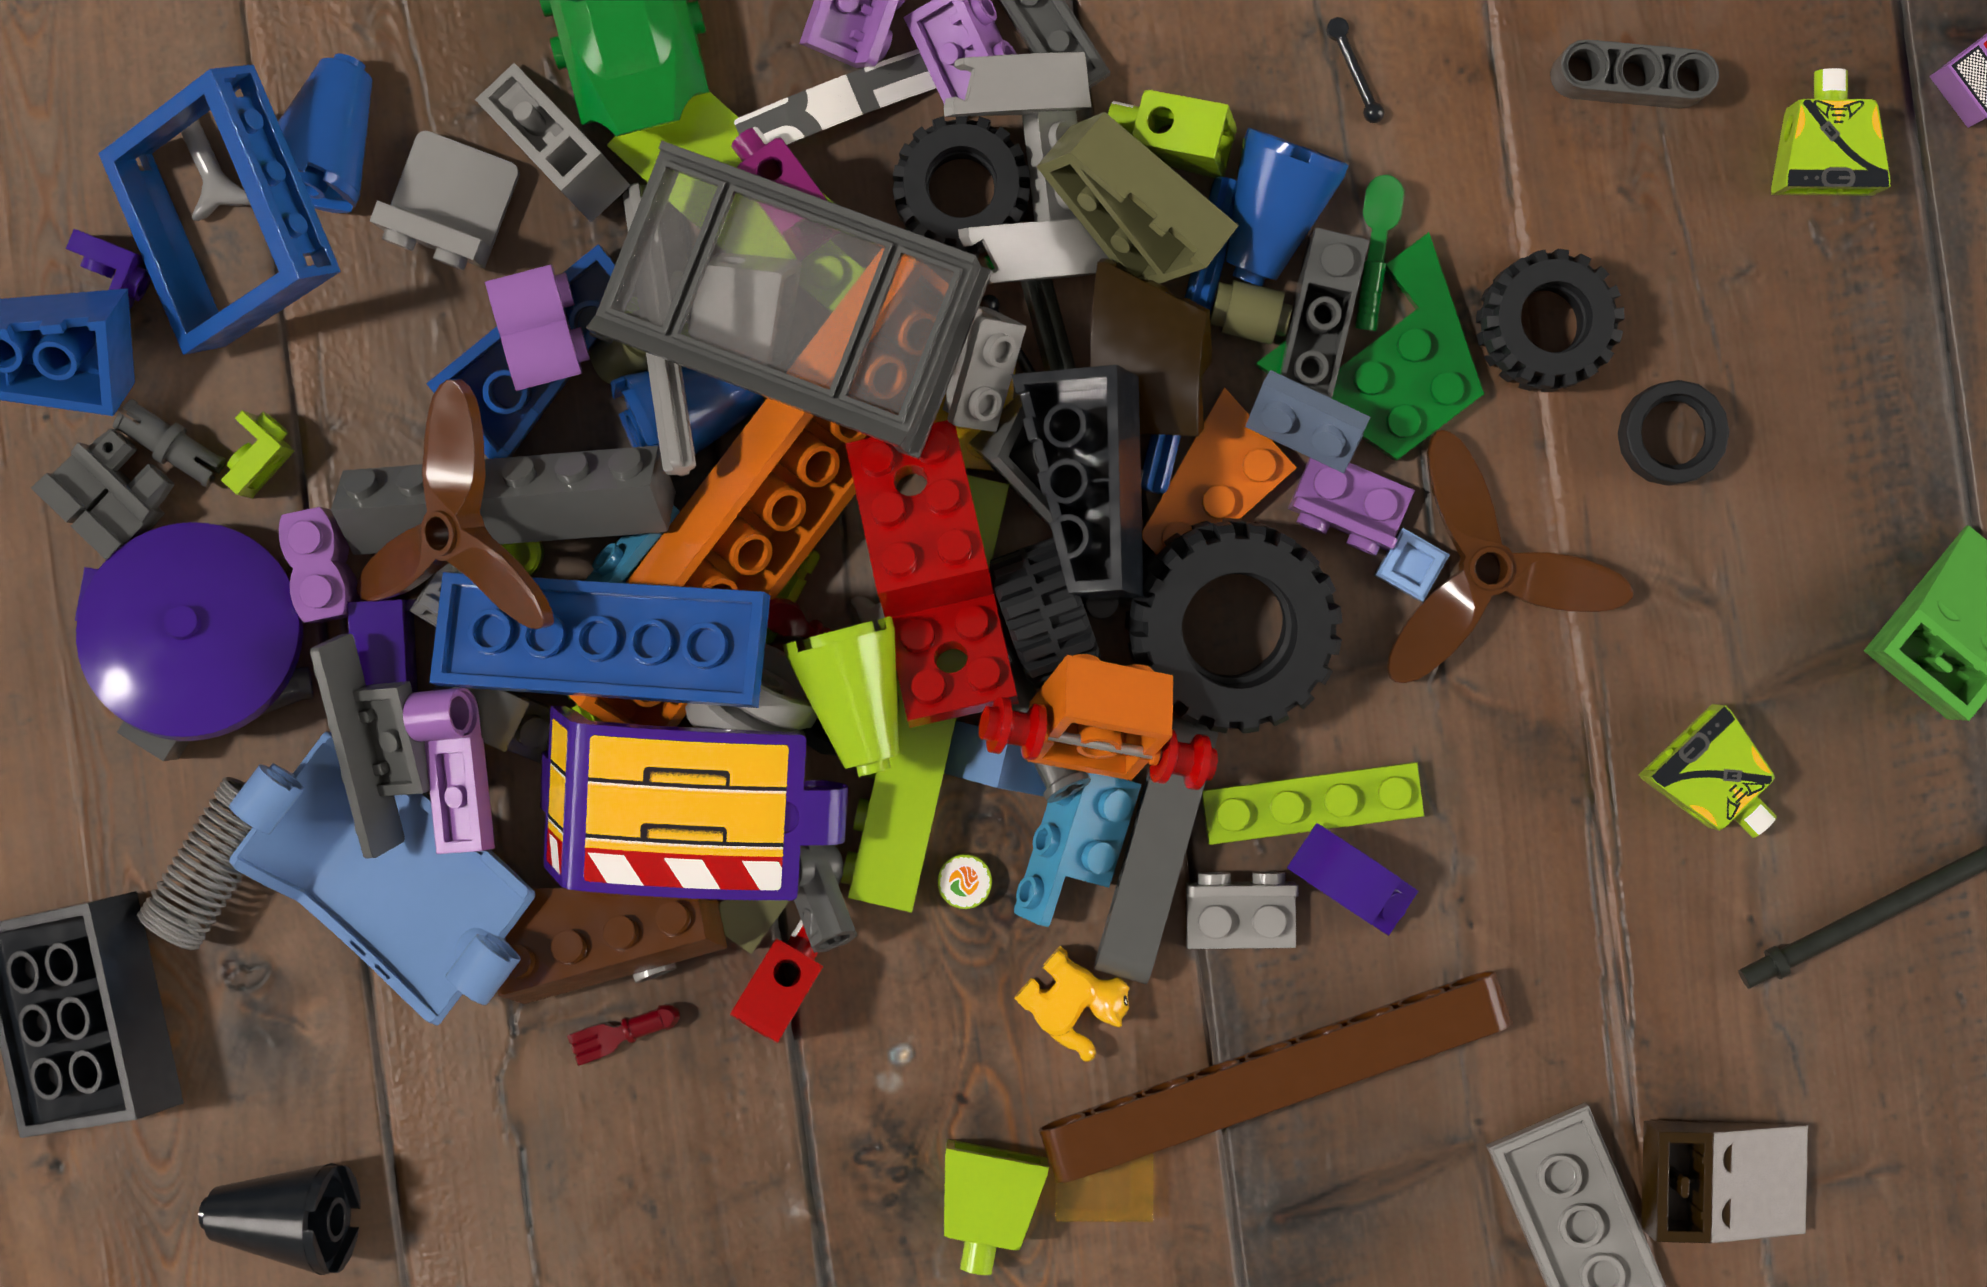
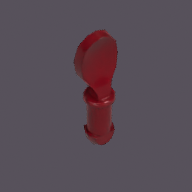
M774 598L770 600L767 627L775 633L783 636L803 637L804 640L834 631L823 626L819 620H813L809 623L799 605L790 599Z

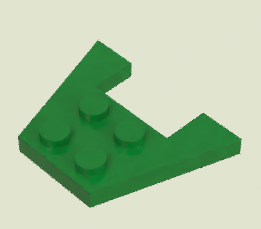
M1429 232L1388 262L1385 269L1415 308V311L1339 368L1332 396L1333 400L1371 417L1362 439L1394 461L1401 458L1484 395ZM1286 341L1259 360L1255 366L1267 374L1270 370L1280 374Z

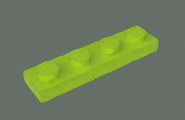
M1417 762L1205 789L1202 793L1209 845L1310 832L1316 823L1326 829L1424 816Z

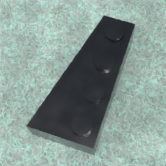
M1119 365L1011 374L1016 394L1020 395L1026 418L1023 419L1028 441L1033 443L1040 470L1037 476L1041 491L1047 497L1053 519L1050 525L1068 593L1089 600L1144 597L1139 376Z

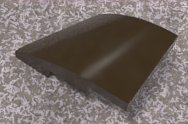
M1101 258L1097 262L1094 286L1091 367L1119 365L1139 376L1140 434L1199 436L1204 429L1201 376L1212 363L1210 310L1188 298L1174 296L1168 288L1152 280L1145 282L1117 268V262L1111 259Z

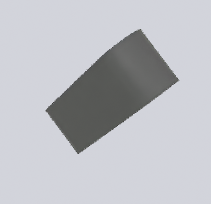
M1587 39L1578 40L1569 45L1553 63L1550 76L1555 90L1563 97L1570 99L1682 109L1697 104L1712 92L1719 79V69L1712 56L1707 52L1697 49ZM1570 58L1583 59L1588 63L1591 69L1590 81H1580L1571 75L1568 68ZM1624 63L1637 64L1642 68L1645 74L1644 86H1634L1626 81L1623 76ZM1678 68H1687L1696 74L1699 82L1697 91L1686 90L1680 85L1677 78Z

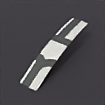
M916 49L878 62L876 66L859 69L737 118L734 124L739 135L749 128L758 127L769 143L775 138L781 137L785 144L788 145L847 120L936 89V86L919 50Z

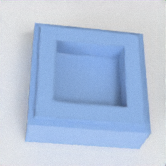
M1401 528L1395 537L1398 540L1394 549L1387 551L1374 576L1419 602H1423L1450 554L1408 530Z

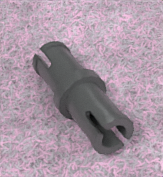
M134 399L129 400L123 406V409L127 411L126 414L140 424H136L119 412L113 423L115 430L121 431L152 451V458L161 464L171 463L199 481L205 488H208L215 481L216 478L212 476L213 472L199 463H203L220 474L226 462L224 457L218 456L187 436V429L179 423L170 425L139 405Z

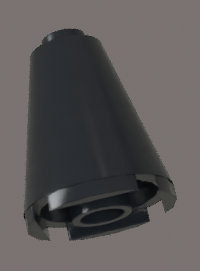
M330 1163L216 1186L211 1190L208 1197H205L201 1202L198 1217L201 1228L205 1230L208 1239L213 1242L318 1275L341 1272L353 1254L358 1239L359 1227H350L351 1209H361V1199L357 1179L350 1167Z

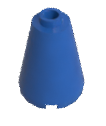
M342 53L335 54L333 58H322L278 123L314 208L331 213L347 214L352 211L353 206L356 207L360 199L373 79L365 71L366 66L363 62Z
M1248 127L1246 135L1243 137L1232 220L1239 226L1229 238L1226 262L1236 266L1232 275L1258 286H1263L1266 278L1277 280L1346 177L1345 174L1349 165L1304 146L1301 147L1282 138Z
M681 366L695 455L755 413L764 403V398L761 395ZM649 371L623 375L612 380L610 384L613 399L624 396L628 408L618 415L631 446H659Z

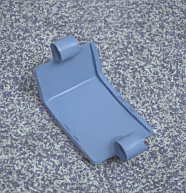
M326 731L322 734L294 773L274 763L270 767L259 764L229 804L231 811L252 827L229 859L235 870L299 902L369 965L425 1021L438 1026L462 994L481 1005H487L521 960L517 952L504 938L534 900V890L491 849L476 852L436 854L431 798L426 792L423 794L394 795L405 840L377 858L365 859L355 831V823L345 785L342 781L341 769L331 732Z

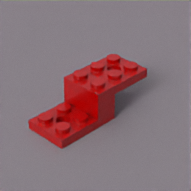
M948 420L933 423L920 459L900 453L892 444L873 437L845 443L877 594L884 616H892L895 627L896 671L909 728L983 712L985 706H993L999 696L1009 698L1012 705L1018 704V696L956 426L949 423ZM917 474L927 480L926 487L916 495L907 496L897 490L899 481L907 475ZM951 649L964 652L968 658L961 670L948 673L937 667V660L943 652Z

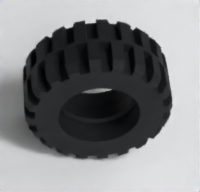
M1223 518L1222 522L1217 523L1204 521L1191 525V531L1183 535L1175 533L1165 540L1166 547L1156 556L1151 553L1143 564V568H1145L1143 573L1144 597L1132 598L1130 611H1126L1125 628L1129 631L1130 642L1127 644L1131 658L1136 664L1149 666L1154 672L1173 675V711L1181 719L1193 725L1199 723L1207 726L1210 731L1227 733L1229 728L1239 729L1243 734L1258 732L1259 725L1269 721L1274 726H1277L1289 720L1287 712L1297 705L1304 710L1315 699L1310 693L1317 683L1320 682L1326 685L1333 672L1328 667L1331 655H1339L1342 639L1336 635V625L1343 623L1341 606L1334 602L1332 595L1336 589L1330 576L1323 573L1319 567L1320 562L1309 550L1299 545L1296 540L1270 526L1258 522H1245L1236 518ZM1241 574L1260 580L1274 593L1282 610V629L1275 648L1257 667L1238 675H1220L1201 667L1191 657L1183 639L1182 620L1190 600L1206 583L1223 575Z

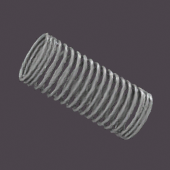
M224 777L222 779L223 782H220V786L216 789L217 791H214L217 799H209L211 807H204L206 815H200L198 817L200 823L193 824L196 832H188L190 840H183L185 848H179V856L172 858L175 865H167L169 873H162L164 881L157 882L158 889L151 891L153 897L146 898V902H144L143 907L137 913L138 919L146 928L162 939L184 949H199L206 938L205 932H210V924L216 923V916L221 915V908L226 907V900L232 897L231 891H236V883L242 882L241 875H244L235 870L229 859L252 827L221 808L223 807L231 811L229 804L245 784V782L232 777ZM214 814H216V815H218V816L224 818L225 820L231 822V823L234 824L235 826L239 827L241 830H239V829H237V828H235V827L229 825L228 823H226V822H224L223 820L219 819V818H218L217 816H215ZM210 823L224 829L228 833L235 836L237 839L223 833L222 831L212 826ZM204 831H207V832H209V833L215 835L216 837L220 838L221 840H223V841H225L226 843H228L229 845H231L233 848H231V847H229V846H227V845H225V844L219 842L218 840H216V839H214L213 837L209 836V835H208L207 833H205ZM197 838L213 845L214 847L218 848L219 850L227 854L229 857L215 851L214 849L202 843ZM193 847H196V848H198V849H200V850L206 852L207 854L211 855L212 857H214L215 859H217L218 861H220V862L223 863L224 865H221V864H219V863H217V862H215V861L209 859L208 857H206V856H204L203 854L199 853V852H198L197 850H195ZM187 855H190L204 862L205 864L216 870L218 873H215L205 868L204 866L192 860ZM180 862L197 869L198 871L212 879L214 882L194 873ZM176 871H179L193 878L194 880L198 881L206 888H208L210 891L190 882L189 880L185 879L180 874H178ZM228 873L236 875L237 879H233ZM170 879L176 880L186 885L187 887L196 891L205 899H202L184 890L180 886L176 885ZM224 882L230 883L232 887H228ZM163 886L184 895L201 908L180 899ZM219 890L225 891L227 895H223ZM159 895L165 896L175 901L176 903L188 909L197 917L190 915L178 909L177 907L171 905L170 903L162 899ZM213 898L221 900L222 903H217ZM209 907L215 908L216 912H213ZM204 915L210 916L211 920H207ZM198 923L204 924L206 928H202Z

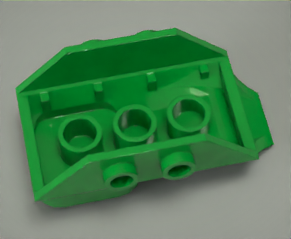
M539 0L545 18L554 16L559 36L550 38L552 52L558 69L567 68L582 125L598 122L607 127L616 137L679 121L683 109L693 96L709 93L701 48L697 34L706 32L698 0L688 2V0Z

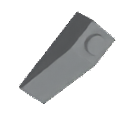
M515 63L475 99L590 222L599 216L630 186L606 157Z

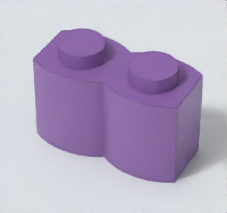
M550 264L485 281L516 391L583 373L580 362L590 360L581 327L571 329L565 308L575 304L566 273L555 275L553 265Z
M316 507L283 514L279 523V542L285 559L293 568L290 577V595L298 616L304 623H323L347 618L348 602H360V596L356 590L357 579L352 569L346 563L349 545L331 509Z

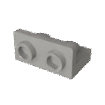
M979 306L946 390V398L942 410L949 413L947 418L949 423L958 427L992 432L997 431L1012 379L1011 374L1014 372L1026 325L990 308Z
M1276 871L1253 872V881L1231 882V873L1229 872L1198 873V882H1186L1187 949L1296 948V897L1299 896L1298 884L1294 881H1285V872Z

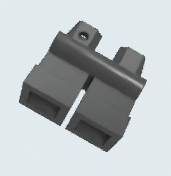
M109 429L91 445L77 443L71 451V456L52 474L46 473L31 487L65 522L73 523L71 527L105 560L124 544L150 531L165 514L159 506L175 485L160 469L152 464H147L131 481L120 468L138 449L125 435L115 429Z

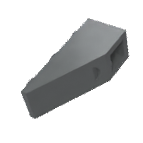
M1316 227L1309 235L1280 375L1332 399L1369 240Z

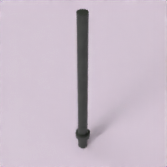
M1987 845L1781 949L1773 946L1765 950V957L1738 970L1740 978L1748 989L1774 976L1781 980L1791 975L1790 968L1987 870Z

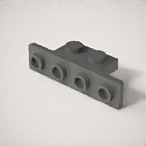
M340 634L312 647L310 654L362 854L365 859L377 858L405 840L394 795L423 794L430 790L425 742L413 740L408 735L404 726V704L408 696L413 693L410 681L366 685L353 635Z

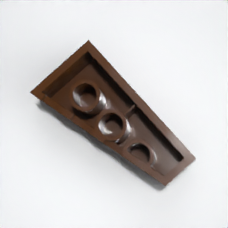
M565 888L533 889L535 892L534 900L504 938L517 952L521 960L498 989V995L502 998L527 1004L726 949L727 943L718 899L609 894Z

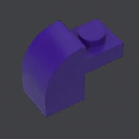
M1318 823L1313 827L1287 866L1293 873L1388 936L1398 921L1404 916L1407 908L1419 892L1381 864Z

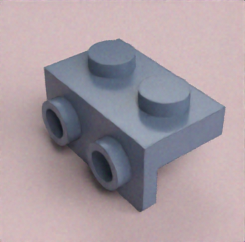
M1270 370L1262 384L1245 427L1344 474L1371 417Z

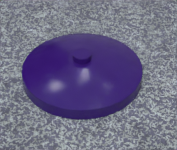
M198 522L176 523L150 530L135 537L115 551L102 564L88 585L81 601L76 626V645L81 668L88 684L100 701L130 726L149 735L177 741H196L219 737L231 733L258 718L278 699L288 685L297 666L303 641V621L298 616L291 600L290 578L275 558L259 543L236 530L220 525Z

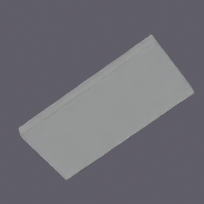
M1582 1103L1486 1145L1546 1287H1666L1589 1105Z

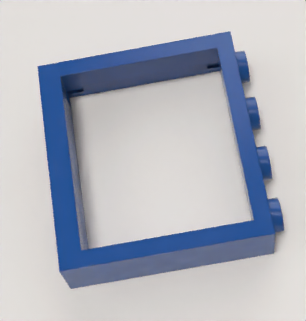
M254 64L209 69L98 153L183 355L226 347L341 272ZM241 89L244 97H236L235 92ZM210 110L279 271L220 312L216 307L152 155L153 152ZM138 157L144 168L143 171H140L136 158ZM311 255L314 265L308 266L304 256Z

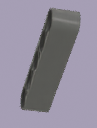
M1173 716L1172 729L1177 734L1178 742L1190 743L1196 734L1207 735L1210 738L1212 748H1215L1218 732L1210 731L1205 725L1199 723L1193 725L1180 717ZM1148 770L1099 944L1094 970L1143 984L1148 983L1204 785L1199 790L1188 789L1184 784L1183 776L1171 775L1165 784L1154 783L1150 777V770Z

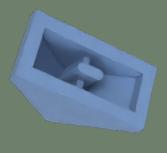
M956 721L945 766V774L995 788L1044 796L1046 787L1033 762H1026L1022 757L1020 746L1006 744L1000 754L990 753L986 747V740H982L979 737L978 725Z

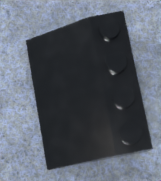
M137 891L0 921V1050L20 1138L137 1120L184 1104L146 930L137 916L138 911H140Z

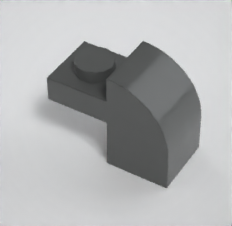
M435 685L433 690L452 689L461 687H447ZM467 688L473 693L478 704L481 736L484 739V743L504 752L509 750L540 763L542 752L546 751L549 745L551 707L515 691Z

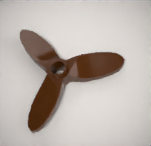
M461 379L446 380L440 384L430 403L424 436L422 465L423 487L427 508L421 524L406 530L389 541L370 559L358 578L357 594L361 599L367 601L390 599L407 593L450 563L467 576L499 609L528 628H547L554 623L553 612L547 598L524 567L492 538L480 514L486 477L483 429L477 399L470 386Z
M1439 430L1434 433L1430 439L1427 451L1432 493L1442 522L1461 558L1458 564V572L1448 578L1424 599L1406 621L1389 653L1387 665L1389 678L1393 682L1407 683L1418 680L1451 656L1474 630L1493 595L1505 593L1535 606L1572 612L1614 610L1625 605L1633 598L1634 592L1632 587L1621 574L1583 558L1549 552L1512 553L1508 547L1502 544L1489 490L1471 453L1464 443L1451 432ZM1483 554L1492 555L1500 566L1499 576L1491 584L1482 582L1475 572L1476 562Z

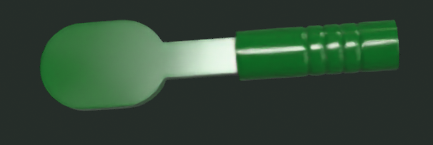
M1390 175L1375 177L1366 189L1363 217L1366 224L1372 228L1368 259L1364 261L1355 328L1377 331L1386 269L1384 257L1388 231L1396 227L1402 217L1405 197L1404 187L1397 178Z

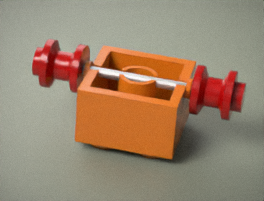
M1090 654L1066 655L1031 699L1030 708L1026 713L1013 711L1011 700L999 696L993 706H985L979 723V737L982 740H986V747L990 753L1000 754L1006 744L1020 746L1022 757L1027 759V762L1131 781L1148 763L1150 777L1154 783L1165 784L1171 775L1183 776L1186 788L1199 790L1205 781L1213 779L1218 764L1217 750L1212 748L1210 738L1207 735L1196 734L1190 743L1178 742L1177 734L1172 729L1173 675L1154 672L1149 666L1141 664L1123 666L1103 662L1098 657Z

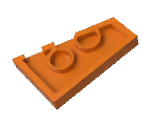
M1225 387L1207 416L1203 431L1193 440L1170 481L1168 490L1160 498L1142 530V541L1155 555L1166 547L1165 540L1175 533L1183 535L1191 531V525L1204 521L1210 523L1222 522L1223 518H1242L1297 468L1272 439L1245 427L1250 415Z

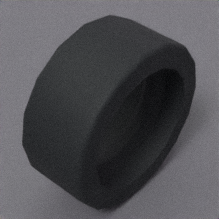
M1675 380L1653 385L1633 397L1621 415L1617 434L1621 454L1631 470L1648 482L1669 486L1698 480L1712 471L1726 452L1730 432L1726 412L1715 395L1699 384ZM1669 401L1685 403L1696 410L1703 421L1705 431L1703 446L1694 458L1684 464L1669 465L1660 463L1650 456L1643 445L1641 431L1644 419L1650 410L1660 403Z

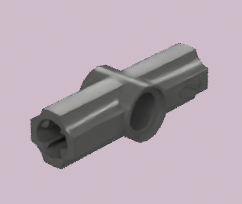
M835 845L800 846L798 895L794 902L814 953L830 951L833 948L849 943L858 936L838 886L843 875V860Z

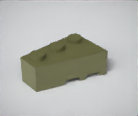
M1105 112L1070 126L1036 166L1108 258L1117 262L1116 267L1145 282L1152 280L1160 284L1207 268L1239 226Z

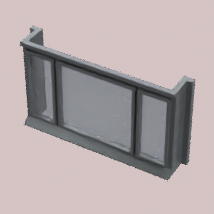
M661 141L658 158L596 315L586 327L590 331L589 335L610 344L615 340L892 444L898 452L920 459L988 285L992 270L982 267L976 255Z

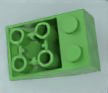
M1969 525L1963 528L1864 649L1866 654L1949 720L1970 721L1987 700V540Z

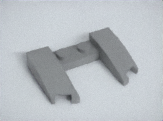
M1085 52L1011 54L967 57L955 60L954 67L960 71L971 72L965 100L958 97H951L945 100V117L1022 115L1035 221L958 229L959 239L963 247L982 241L995 267L992 270L988 284L1081 277L1096 274L1097 262L1101 258H1108V256L1036 167L1067 129L1077 123L1076 111L1091 107Z

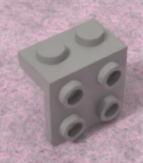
M421 131L414 140L391 204L388 205L377 200L370 222L384 231L382 240L413 251L415 244L418 243L436 250L433 259L446 265L464 270L468 262L485 269L518 182L519 169L514 163L433 132Z

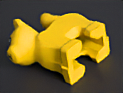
M1059 946L1042 967L1053 977L1055 983L1049 989H1040L1038 982L1031 978L1015 995L1014 999L1025 1010L1030 1011L1034 1015L1041 1029L1047 1032L1055 1041L1068 1049L1075 1050L1083 1061L1089 1062L1096 1055L1095 1047L1091 1040L1073 1029L1084 1009L1089 1007L1099 1020L1120 1028L1122 1026V1018L1129 1010L1128 991L1130 987L1124 980L1118 977L1109 980L1096 978L1089 970L1074 963L1068 957L1067 951Z

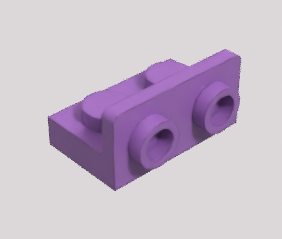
M931 0L903 17L944 105L945 100L951 97L965 100L971 72L960 71L955 68V60L967 57L1016 54L1013 47L1003 40L994 22L997 19V13L991 0Z
M1309 457L1288 509L1299 514L1296 523L1325 535L1329 527L1349 535L1346 544L1376 556L1379 548L1385 551L1394 549L1398 540L1395 536L1415 490L1352 463H1349L1343 474Z

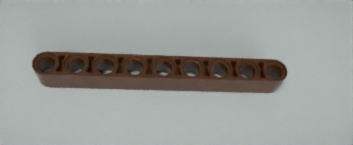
M1485 971L1057 1119L1042 1126L1039 1129V1133L1056 1182H1070L1489 1036L1510 1027L1513 1022L1496 972Z

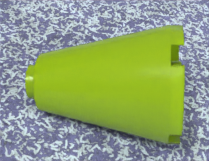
M892 616L878 620L880 631L875 632L873 622L870 621L804 639L805 651L798 652L796 641L783 645L785 656L845 769L856 767L858 777L890 769L889 758L899 755L895 627Z

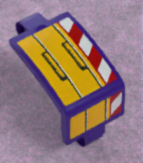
M551 706L549 749L542 752L540 808L546 813L544 868L561 887L576 891L691 899L792 901L798 895L800 846L837 845L845 842L848 786L844 783L827 780L804 781L807 740L804 735L797 732L689 728L590 721L579 712L566 706Z

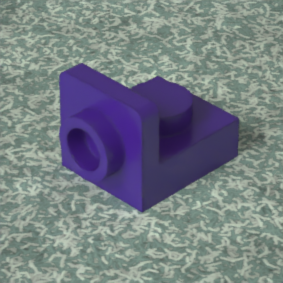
M73 229L66 249L84 256L80 264L81 267L111 279L113 277L109 290L128 288L129 309H131L135 300L139 301L143 298L151 280L142 256L88 233Z

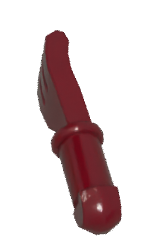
M671 1004L659 1005L657 1009L632 1018L624 1017L621 1020V1025L603 1022L567 1035L568 1041L572 1045L573 1054L576 1055L577 1065L580 1066L613 1053L617 1050L620 1043L626 1039L629 1043H635L640 1037L663 1029L669 1030L673 1028L680 1019V1011Z

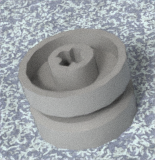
M765 644L759 708L687 703L685 707L687 719L694 728L797 732L805 736L804 729L811 728L818 718L785 653L768 644Z

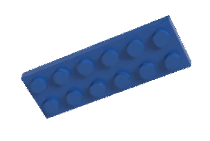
M443 572L429 683L447 687L759 708L771 597L765 592L532 578L547 598L554 617L553 625L547 628L533 629L520 624L499 609L463 573Z

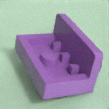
M814 0L799 44L855 68L876 66L878 61L885 57L890 48L893 34L889 28L895 10L899 9L905 0Z

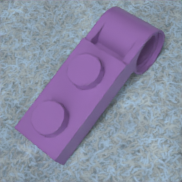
M467 688L421 691L410 694L404 704L403 721L408 735L413 740L425 742L436 854L494 849L495 843L484 739L481 736L479 709L476 698Z

